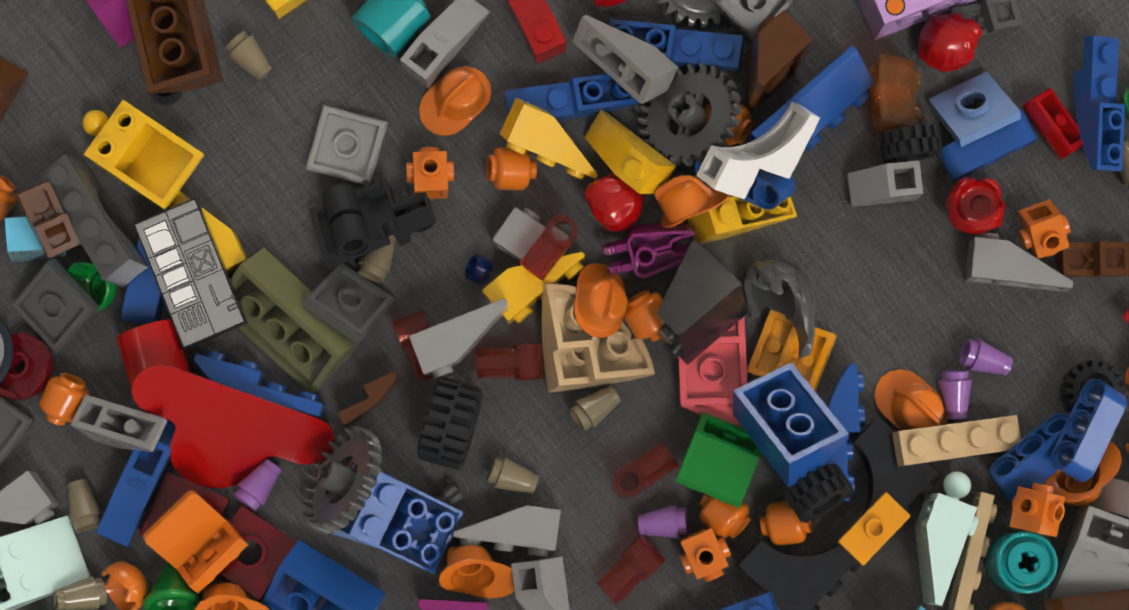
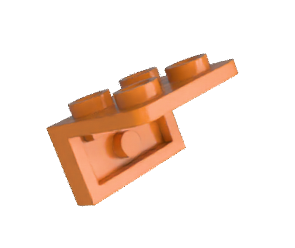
M192 490L186 492L143 535L146 544L176 568L188 586L197 594L210 584L248 546L235 527Z

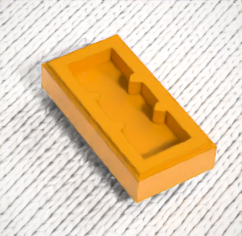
M884 492L837 542L860 565L864 566L911 516L887 492Z

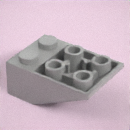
M1092 506L1079 507L1049 599L1129 589V520Z

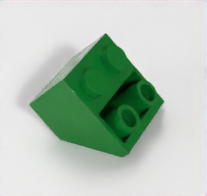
M702 412L689 441L675 482L740 508L759 461L761 451L743 428Z

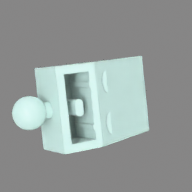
M959 471L951 472L944 479L943 487L946 495L933 493L925 496L915 524L923 603L929 605H943L967 536H973L979 521V517L975 516L977 507L959 501L971 489L969 477Z
M68 515L0 537V591L7 589L10 593V598L7 601L3 602L0 600V610H15L53 595V590H58L91 576L73 526L70 525Z

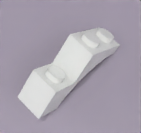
M791 102L780 120L756 140L736 147H717L711 145L696 176L714 190L745 199L750 187L753 185L759 169L790 179L820 117L802 105Z

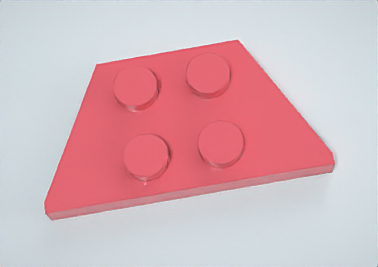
M745 317L740 319L688 365L678 357L680 407L701 416L702 412H705L741 428L742 426L733 416V390L748 383Z

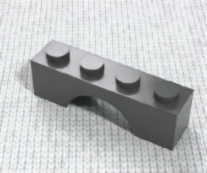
M64 154L39 174L43 181H50L63 212L67 213L77 238L103 280L124 287L149 267L134 242L113 223L103 209L97 196V192L101 188L85 163Z

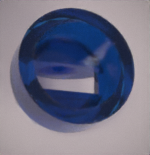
M474 254L466 265L465 278L473 282L485 283L491 278L488 272H493L492 263L487 258Z

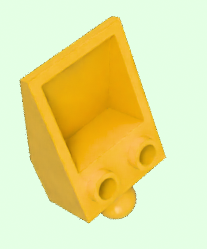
M124 100L121 101L110 118L100 110H91L84 115L82 120L85 132L91 136H96L84 155L97 166L164 210L167 209L205 156L189 143Z

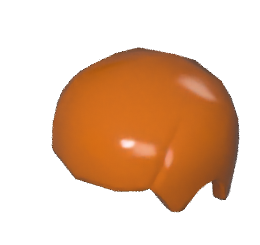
M118 561L109 565L102 572V576L110 574L105 582L106 592L119 610H138L142 606L143 600L149 594L146 577L138 567L125 561Z

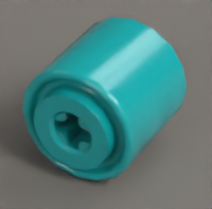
M367 0L353 15L351 21L370 43L384 54L396 59L425 26L431 16L422 0Z
M1020 531L1003 534L995 539L988 548L985 566L992 582L1002 590L1012 593L1030 594L1040 592L1050 585L1057 573L1058 559L1056 551L1049 540L1038 533ZM1023 553L1027 557H1033L1035 560L1030 565L1032 569L1030 572L1026 568H1019L1018 563L1022 561L1021 554Z

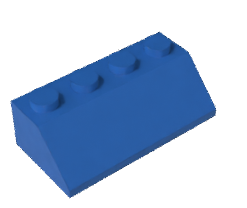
M853 45L756 128L751 133L747 143L756 140L769 131L784 115L790 103L794 102L820 117L805 150L809 152L823 139L819 135L828 126L831 130H834L847 118L844 114L845 111L852 105L858 109L872 96L868 91H870L875 82L857 49Z

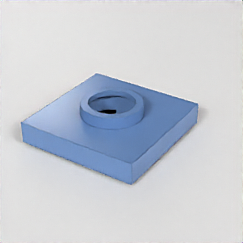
M984 72L928 99L929 107L960 147L1021 119L1020 110L988 72ZM974 99L983 100V105L980 108H964L967 105L973 104Z

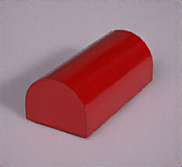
M1051 87L1022 106L1060 161L1083 146L1078 125Z

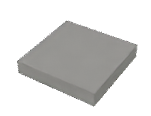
M323 105L306 170L364 185L363 181L367 179L370 185H372L389 125L388 122Z

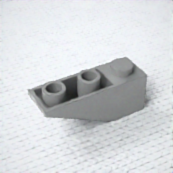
M455 0L418 36L401 57L402 69L429 89L490 14V11L475 0Z
M526 505L454 531L453 537L461 538L460 545L480 546L481 541L494 543V550L514 552L515 546L528 547L527 554L548 557L549 550H556L561 510Z

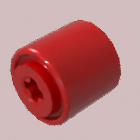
M171 319L144 324L123 332L115 338L131 389L137 375L151 366L165 365L191 372L185 351L182 348Z

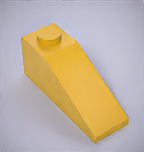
M600 110L584 137L613 173L639 194H655V190L667 182L676 167L605 110Z

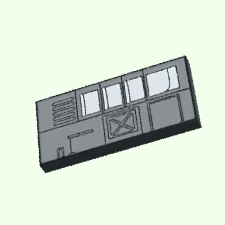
M197 198L188 200L133 224L184 350L248 324Z

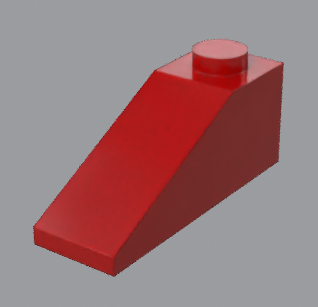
M506 0L536 65L566 52V40L546 0Z

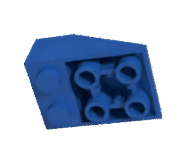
M380 471L379 475L375 478L377 480L376 486L371 489L372 494L369 499L365 500L364 508L362 511L358 510L357 517L353 521L350 520L345 528H341V531L434 574L464 512Z

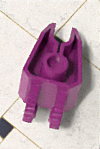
M661 223L633 225L628 232L627 238L608 242L602 246L603 253L606 255L629 250L631 257L610 263L607 266L609 274H619L634 270L636 275L644 279L681 264L691 243L676 244L674 242L695 235V226L684 223L670 228H663Z

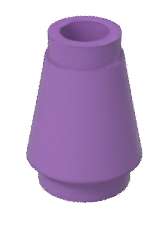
M977 338L975 340H966L960 352L959 363L964 365L966 370L1006 376L1011 370L1013 358Z
M941 371L942 379L938 380L946 419H966L972 385L969 371Z
M265 459L262 464L236 486L238 490L234 493V496L253 511H256L259 506L263 507L279 474L282 472L281 469Z
M676 504L638 515L640 535L680 538L681 535L688 534L686 507L678 508Z

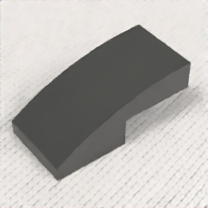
M983 0L977 4L955 7L945 12V14L960 13L964 19L971 18L977 21L982 29V36L980 38L1023 25L1016 0Z

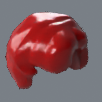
M960 13L932 15L927 19L920 32L917 45L919 58L928 67L937 69L942 73L959 70L974 59V51L982 36V29L977 21L971 18L964 19Z
M613 171L608 176L590 183L584 194L595 219L606 230L613 232H625L641 215L644 204V194L636 192L616 176Z
M973 177L961 178L952 187L945 202L947 217L951 225L956 230L970 234H983L986 231L1000 227L1006 208V203L1001 199L1002 191L1000 185L990 177L980 180Z

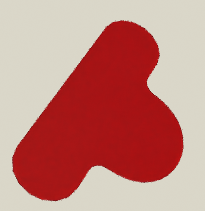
M165 365L151 366L141 371L133 381L131 391L133 400L141 409L168 419L175 424L176 429L170 445L171 461L179 474L199 486L207 488L235 486L254 471L265 458L270 456L279 457L297 464L308 465L325 459L321 452L330 454L333 450L329 442H335L334 432L324 421L175 367Z

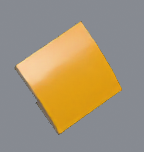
M770 309L747 373L760 378L792 362L816 392L837 336L834 333L815 327L813 349L809 356L801 358L799 357V341L796 329L790 324L785 314Z

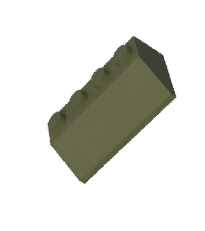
M265 248L239 265L231 278V282L248 321V324L239 327V329L308 393L315 394L349 358L358 344L302 307L305 299L312 291Z

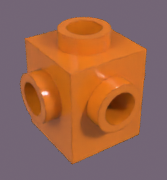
M423 147L419 149V152H413V163H406L407 183H414V196L426 192L429 199L448 198V182L454 181V162L447 161V151H439L437 147Z
M1050 199L1018 211L1022 230L1018 231L1020 241L1024 249L1030 248L1037 259L1053 256L1059 251L1069 248L1067 234L1071 233L1068 220L1064 214L1060 213Z
M1033 482L1032 489L1018 486L1017 493L1012 501L1013 512L1009 527L1057 537L1059 525L1065 513V497L1052 494L1053 487Z
M712 527L704 528L679 539L685 551V554L679 557L687 575L694 572L697 580L704 577L705 582L724 575L723 568L729 566L726 558L731 556L724 537L717 539ZM703 551L711 552V557L706 561L699 559Z

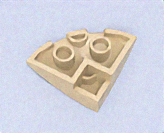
M545 284L543 286L542 349L548 393L609 385L649 377L655 374L652 360L643 340L637 339L624 324L623 320L620 328L613 335L605 338L592 337L581 329L574 316L576 287L562 284Z

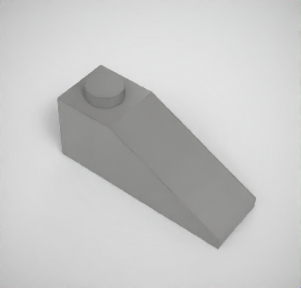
M588 15L581 18L572 41L640 104L667 92L678 69V66L655 46Z
M979 234V237H974L968 243L965 281L1056 292H1066L1073 288L1072 280L1012 242L1000 240L998 234Z
M506 298L410 335L409 338L423 374L426 376L433 375L434 379L451 374L453 372L452 366L459 364L509 309Z
M85 395L71 426L93 441L120 449L153 452L167 420Z

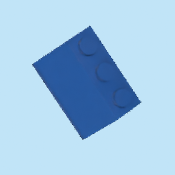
M792 362L733 390V416L788 488L798 483L797 481L801 478L805 479L808 477V473H814L817 471V468L824 466L849 438V433Z
M298 540L280 564L261 604L267 606L270 610H378L386 593L318 552L315 548Z

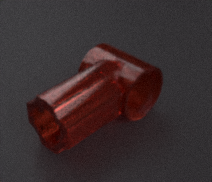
M566 215L553 217L549 221L547 228L519 264L543 282L569 247L575 244L578 238V230L574 220ZM567 224L571 227L572 234L567 240L560 241L555 239L553 230L557 225Z
M422 309L392 322L403 350H406L419 382L433 377V375L426 376L423 374L409 338L410 335L430 328Z
M516 344L512 348L477 349L478 379L513 377L514 380L543 379L542 344Z
M661 442L627 466L620 468L613 477L612 489L618 497L632 499L679 466L670 450ZM624 474L632 475L637 481L636 489L633 491L623 490L619 484L620 476Z
M643 535L621 555L622 558L597 582L616 604L622 601L642 579L645 581L666 560Z

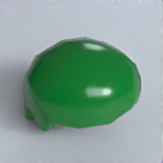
M92 261L74 262L66 269L100 306L96 312L105 310L113 302L117 285L103 280Z

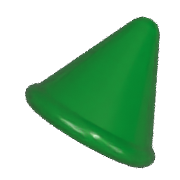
M167 562L150 593L143 600L142 606L144 610H194L201 602V598L188 586L178 570Z

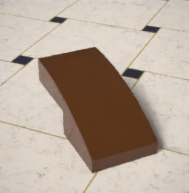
M46 180L15 194L47 258L80 245L67 213L63 212L50 181Z
M1068 242L1069 248L1057 253V271L1065 277L1129 276V242Z
M395 371L363 385L369 398L338 412L343 425L347 427L359 421L377 408L389 396L399 382Z

